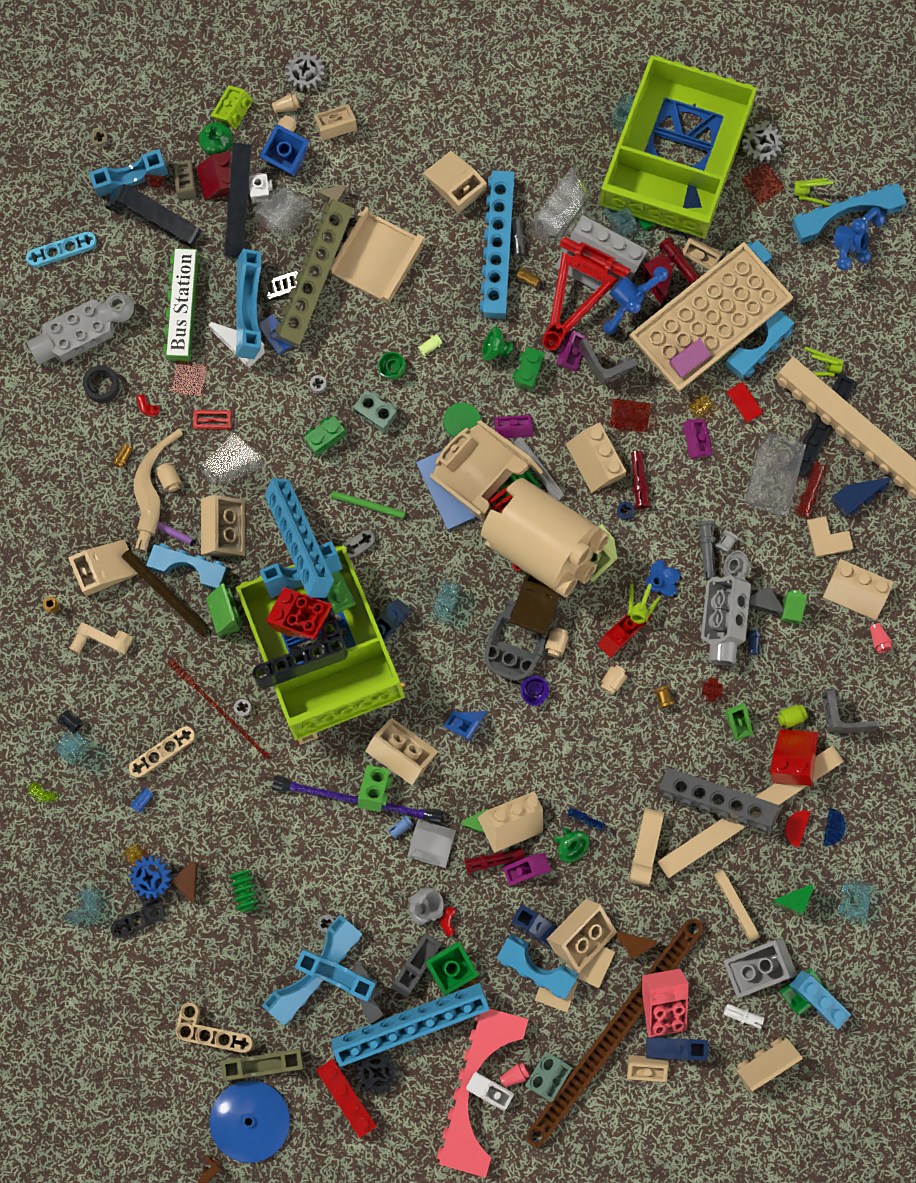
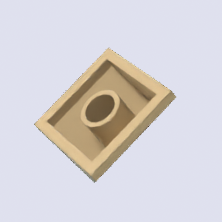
M349 104L314 115L322 141L357 130L356 119Z

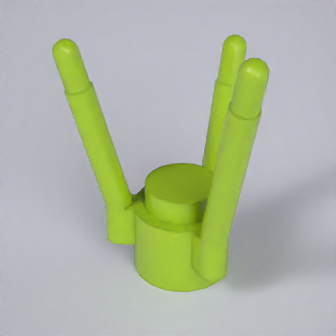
M827 178L795 181L794 196H799V200H807L829 207L831 203L808 197L806 194H810V186L831 185L834 182L827 181Z
M805 347L806 351L813 353L811 355L812 358L826 362L825 369L828 372H812L816 376L834 377L835 373H841L843 359H838L837 357Z
M633 583L630 584L629 610L627 614L635 623L647 622L650 614L660 601V598L657 597L647 610L645 604L650 593L651 584H648L642 602L637 603L634 607Z

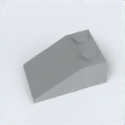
M784 939L771 941L723 961L737 998L798 976Z

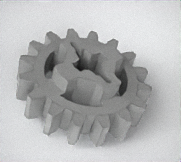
M300 52L299 57L294 54V60L289 59V65L285 66L287 71L285 75L288 78L289 85L293 84L294 89L300 87L301 92H303L304 88H307L308 92H310V87L317 89L316 84H322L321 78H325V67L322 65V60H317L316 54L311 57L310 52H307L306 55Z
M765 123L761 127L755 124L754 129L749 127L748 133H744V139L742 140V145H744L743 152L748 151L746 157L752 156V162L759 159L760 164H762L763 160L769 163L770 158L775 160L776 154H780V148L783 145V142L780 141L782 135H776L778 129L771 130V124L768 128L765 127Z

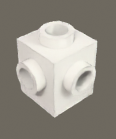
M254 173L252 176H249L248 194L251 196L252 204L271 201L269 191H273L272 181L267 178V174Z

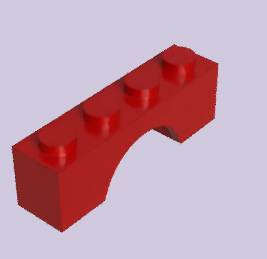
M334 1059L329 1060L316 1069L359 1138L378 1127Z

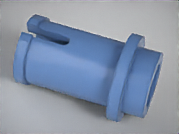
M402 816V820L388 829L395 839L406 830L412 829L411 827L414 824L408 816Z

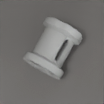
M724 530V535L715 548L729 555L732 546L739 538L732 532Z

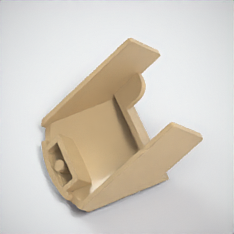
M480 420L477 422L478 425L471 429L465 428L449 442L435 462L437 466L434 473H430V478L467 511L484 523L486 515L491 508L488 500L512 473L521 475L529 467L539 474H542L543 471L529 455Z

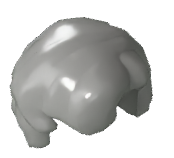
M422 888L410 898L409 912L412 914V920L415 924L423 925L443 916V898L435 888Z

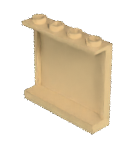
M365 207L364 211L359 212L355 226L350 227L347 233V240L340 244L338 248L339 253L334 258L330 267V274L389 305L425 244V237L420 234L415 236L370 213L369 208Z

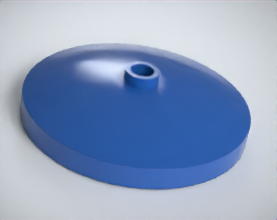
M242 1081L225 1089L216 1099L210 1114V1131L215 1144L226 1156L239 1162L252 1163L269 1158L281 1148L290 1128V1114L284 1098L273 1087L259 1081ZM248 1118L252 1119L250 1126L245 1123V1120Z

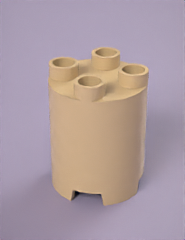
M520 478L513 482L506 490L513 496L512 500L502 513L491 509L483 524L481 536L486 539L484 544L563 597H567L573 591L577 581L585 584L590 580L597 567L590 560L594 553L598 554L604 549L609 541L610 534L526 479Z

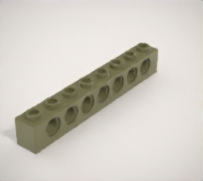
M335 199L325 204L322 213H324L323 219L318 221L315 228L317 234L315 237H312L309 243V247H311L309 254L306 253L303 258L302 264H304V267L296 276V287L292 288L288 298H290V302L288 305H285L282 311L283 320L276 326V339L294 347L300 345L354 208ZM330 217H333L336 220V226H333L330 223ZM323 234L329 236V243L323 240ZM316 251H320L323 254V260L316 257ZM310 268L315 269L316 277L310 275ZM303 285L309 287V294L303 292ZM296 302H300L303 305L302 311L297 310ZM290 319L296 322V328L290 327Z

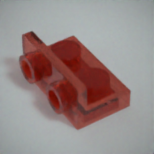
M613 398L609 427L647 432L650 403Z

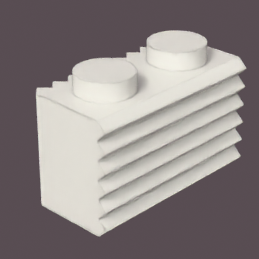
M478 1072L473 1074L466 1087L471 1093L503 1111L507 1109L514 1096L511 1091Z

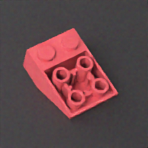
M681 969L642 975V995L648 1037L687 1031L688 981Z

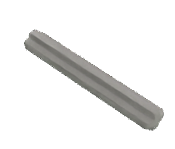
M522 437L516 439L514 445L529 455L543 471L542 474H539L532 469L552 497L558 501L562 499L564 493Z

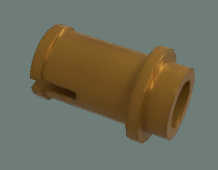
M520 268L516 276L519 279L518 281H523L536 288L541 277L526 271V268Z
M122 443L116 457L112 458V464L118 468L126 466L125 462L133 448L128 444Z
M47 597L43 601V607L46 611L52 614L59 611L58 601L54 597Z

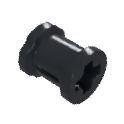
M69 710L63 712L57 721L60 725L62 724L69 729L72 735L83 725V720H78Z

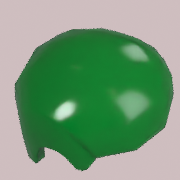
M387 352L381 356L377 363L379 374L388 380H396L402 377L406 370L405 359L397 352Z

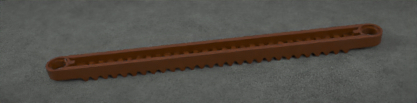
M696 918L688 919L645 975L675 970L702 934L703 925L700 920ZM696 923L699 928L696 934L689 933L687 929L688 924ZM642 980L565 1080L552 1103L549 1102L528 1129L526 1138L530 1145L538 1147L545 1143L644 1011ZM534 1130L542 1133V1139L539 1142L531 1140L530 1135Z

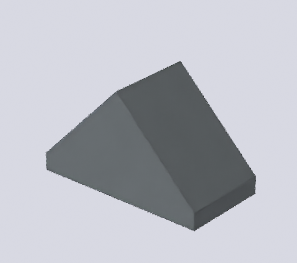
M770 586L750 596L749 608L781 616L783 613V607Z

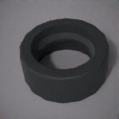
M97 365L91 367L85 373L82 385L85 393L91 400L105 403L116 397L120 382L116 373L111 368L105 365ZM106 374L111 378L112 387L107 393L96 394L91 390L90 383L95 375Z

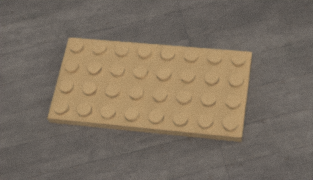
M743 242L634 330L629 337L679 393L792 301L794 297L747 244ZM700 338L711 356L680 378L670 366L669 361Z

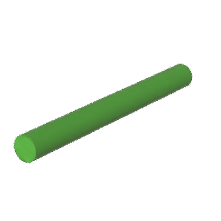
M333 491L331 498L401 519L405 517L406 512L336 491Z

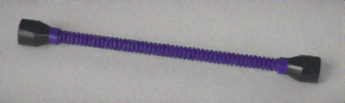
M275 775L272 790L300 791L358 804V797H354V795L349 796V794L344 795V793H337L335 791L298 785L297 782L279 775ZM386 803V806L382 805L383 810L417 816L430 824L440 826L443 810L434 808L415 810V808H405V806L393 805L391 803Z

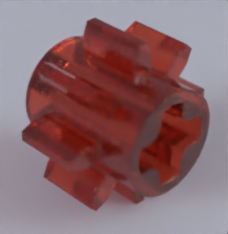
M709 677L708 682L703 681L701 695L706 696L705 701L715 702L716 698L721 699L723 684H718L717 678Z

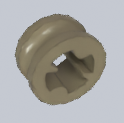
M96 129L91 134V140L96 147H104L108 143V136L103 129ZM101 134V142L98 141L97 135Z

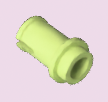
M437 334L431 335L429 340L418 346L419 351L424 357L435 348L441 347L442 341Z

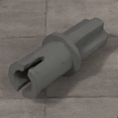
M520 218L512 219L511 240H513V256H518L517 254L524 256L525 235H523V220Z

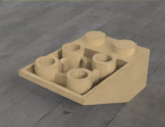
M452 151L448 152L423 173L458 214L487 191L485 180L475 169Z
M125 539L91 548L68 557L80 588L86 597L138 575L122 559L124 552L129 550Z

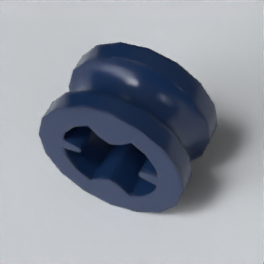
M622 502L618 505L617 515L620 519L628 520L633 516L634 507L631 503ZM623 506L631 510V512L628 511L629 515L620 512Z

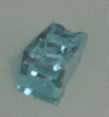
M624 93L621 95L611 115L610 127L623 131L635 97Z

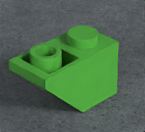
M799 590L787 592L783 599V613L781 614L780 622L801 623L807 599L806 594H802V591Z

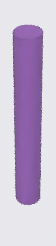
M158 521V530L191 545L193 538Z

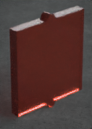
M767 163L757 169H752L751 173L741 178L759 205L769 198H774V195L785 189Z
M177 361L171 392L184 394L186 397L188 395L202 397L208 365L196 364L193 361L191 363Z

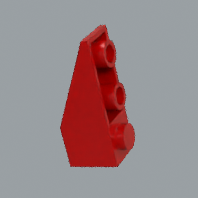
M626 614L603 636L597 646L612 658L647 622L635 623ZM650 614L648 621L653 617L652 614Z

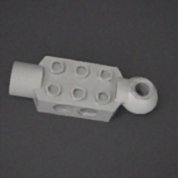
M124 293L112 294L102 304L92 299L43 324L42 334L30 339L26 343L38 365L54 357L61 362H65L112 338L114 332L112 322H123L132 316L134 312L133 300ZM118 303H121V304H122V307H121V308H119V309H115V308H114V306H115L116 304H118Z
M738 550L729 554L725 560L723 567L725 577H712L707 581L701 639L710 644L708 662L717 665H735L737 646L746 639L751 584L745 578L751 572V564L747 555Z

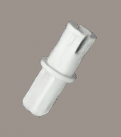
M727 1004L725 1007L724 1015L741 1021V1024L746 1023L759 1030L761 1029L764 1017L748 1012V1009L743 1010L731 1004Z

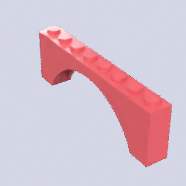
M490 1008L489 1011L475 1016L474 1021L478 1023L476 1030H471L469 1041H472L471 1049H466L464 1056L467 1064L465 1069L461 1068L458 1080L462 1081L460 1089H455L453 1100H456L455 1108L450 1107L447 1118L451 1120L449 1128L445 1127L442 1139L446 1141L444 1148H439L436 1158L440 1160V1165L485 1178L491 1157L480 1146L472 1131L468 1114L470 1091L466 1087L473 1074L478 1071L482 1063L494 1051L508 1043L524 1038L528 1023L526 1018Z

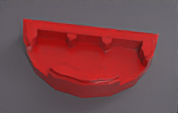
M802 810L795 812L785 823L784 832L786 838L797 849L799 848L811 811Z

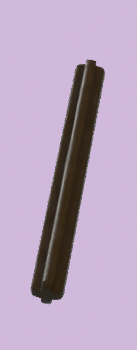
M130 550L124 552L122 559L199 635L202 636L207 632L208 627Z

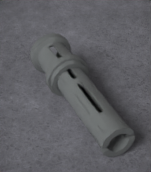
M702 521L697 524L700 527L699 542L702 544L704 580H710L712 577H716L714 555L716 537H714L713 533L715 522Z

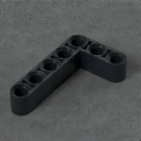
M126 184L115 188L105 204V208L109 211H116V214H121L126 210L178 242L190 245V248L194 247L201 233V230L192 223Z
M332 608L328 613L329 617L325 619L321 626L325 641L255 666L252 674L258 687L263 689L269 688L346 659L348 650Z

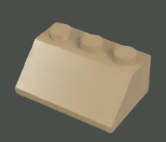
M601 423L583 430L565 444L591 494L626 476V470Z
M212 495L201 499V555L212 557L245 556V500L220 495Z
M840 559L822 598L876 621L894 582Z
M393 718L374 735L365 751L411 785L419 779L438 753L435 748Z
M535 791L487 810L477 817L494 853L543 832V808Z
M585 899L547 938V941L555 954L575 972L579 973L617 931L602 906Z
M779 1037L770 1043L772 1047L765 1051L762 1048L754 1053L755 1058L751 1061L745 1059L737 1064L738 1069L735 1072L747 1091L753 1092L803 1059L787 1038L782 1040Z

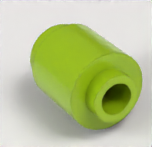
M796 704L780 710L777 719L781 727L784 726L788 729L803 723L804 720L808 719L804 706Z

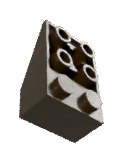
M526 572L509 623L546 635L560 594Z

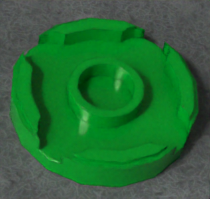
M462 402L456 403L447 409L444 414L443 424L447 434L454 438L465 428L471 429L478 425L477 422L481 419L475 407Z

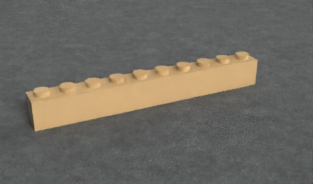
M792 357L775 377L778 384L792 392L795 399L805 403L808 410L819 415L825 424H830L839 436L846 438L854 449H859L868 461L874 462L879 466V470L882 473L888 474L893 478L895 484L906 489L908 494L913 499H916V460L795 357Z

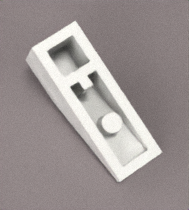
M213 322L208 324L210 330L236 355V330ZM261 341V349L255 359L238 358L250 368L265 353L263 348L265 345Z

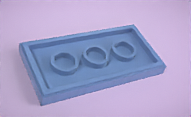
M440 451L416 462L447 530H451L477 517L473 516L430 478V473L433 474L437 466L435 462L442 452Z

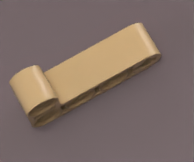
M649 808L644 810L628 881L630 883L649 886L664 812Z
M186 1003L181 1007L176 1027V1035L179 1039L241 1053H247L252 1050L254 1041L250 1036L198 1025L200 1017L199 1007L194 1003ZM193 1006L195 1014L189 1018L186 1016V1009ZM185 1026L191 1029L188 1037H183L181 1034V1030ZM208 1030L210 1032V1039L204 1042L200 1035L202 1031ZM223 1034H227L230 1038L229 1043L225 1046L220 1043V1037ZM234 1035L237 1036L235 1040L243 1041L246 1038L249 1046H245L243 1050L242 1045L234 1044Z

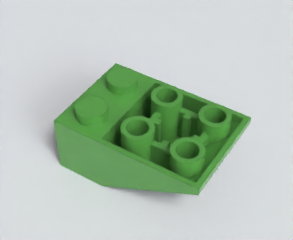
M223 583L206 598L218 637L241 631L239 625L243 624L240 614L236 609L235 597L230 588H226Z

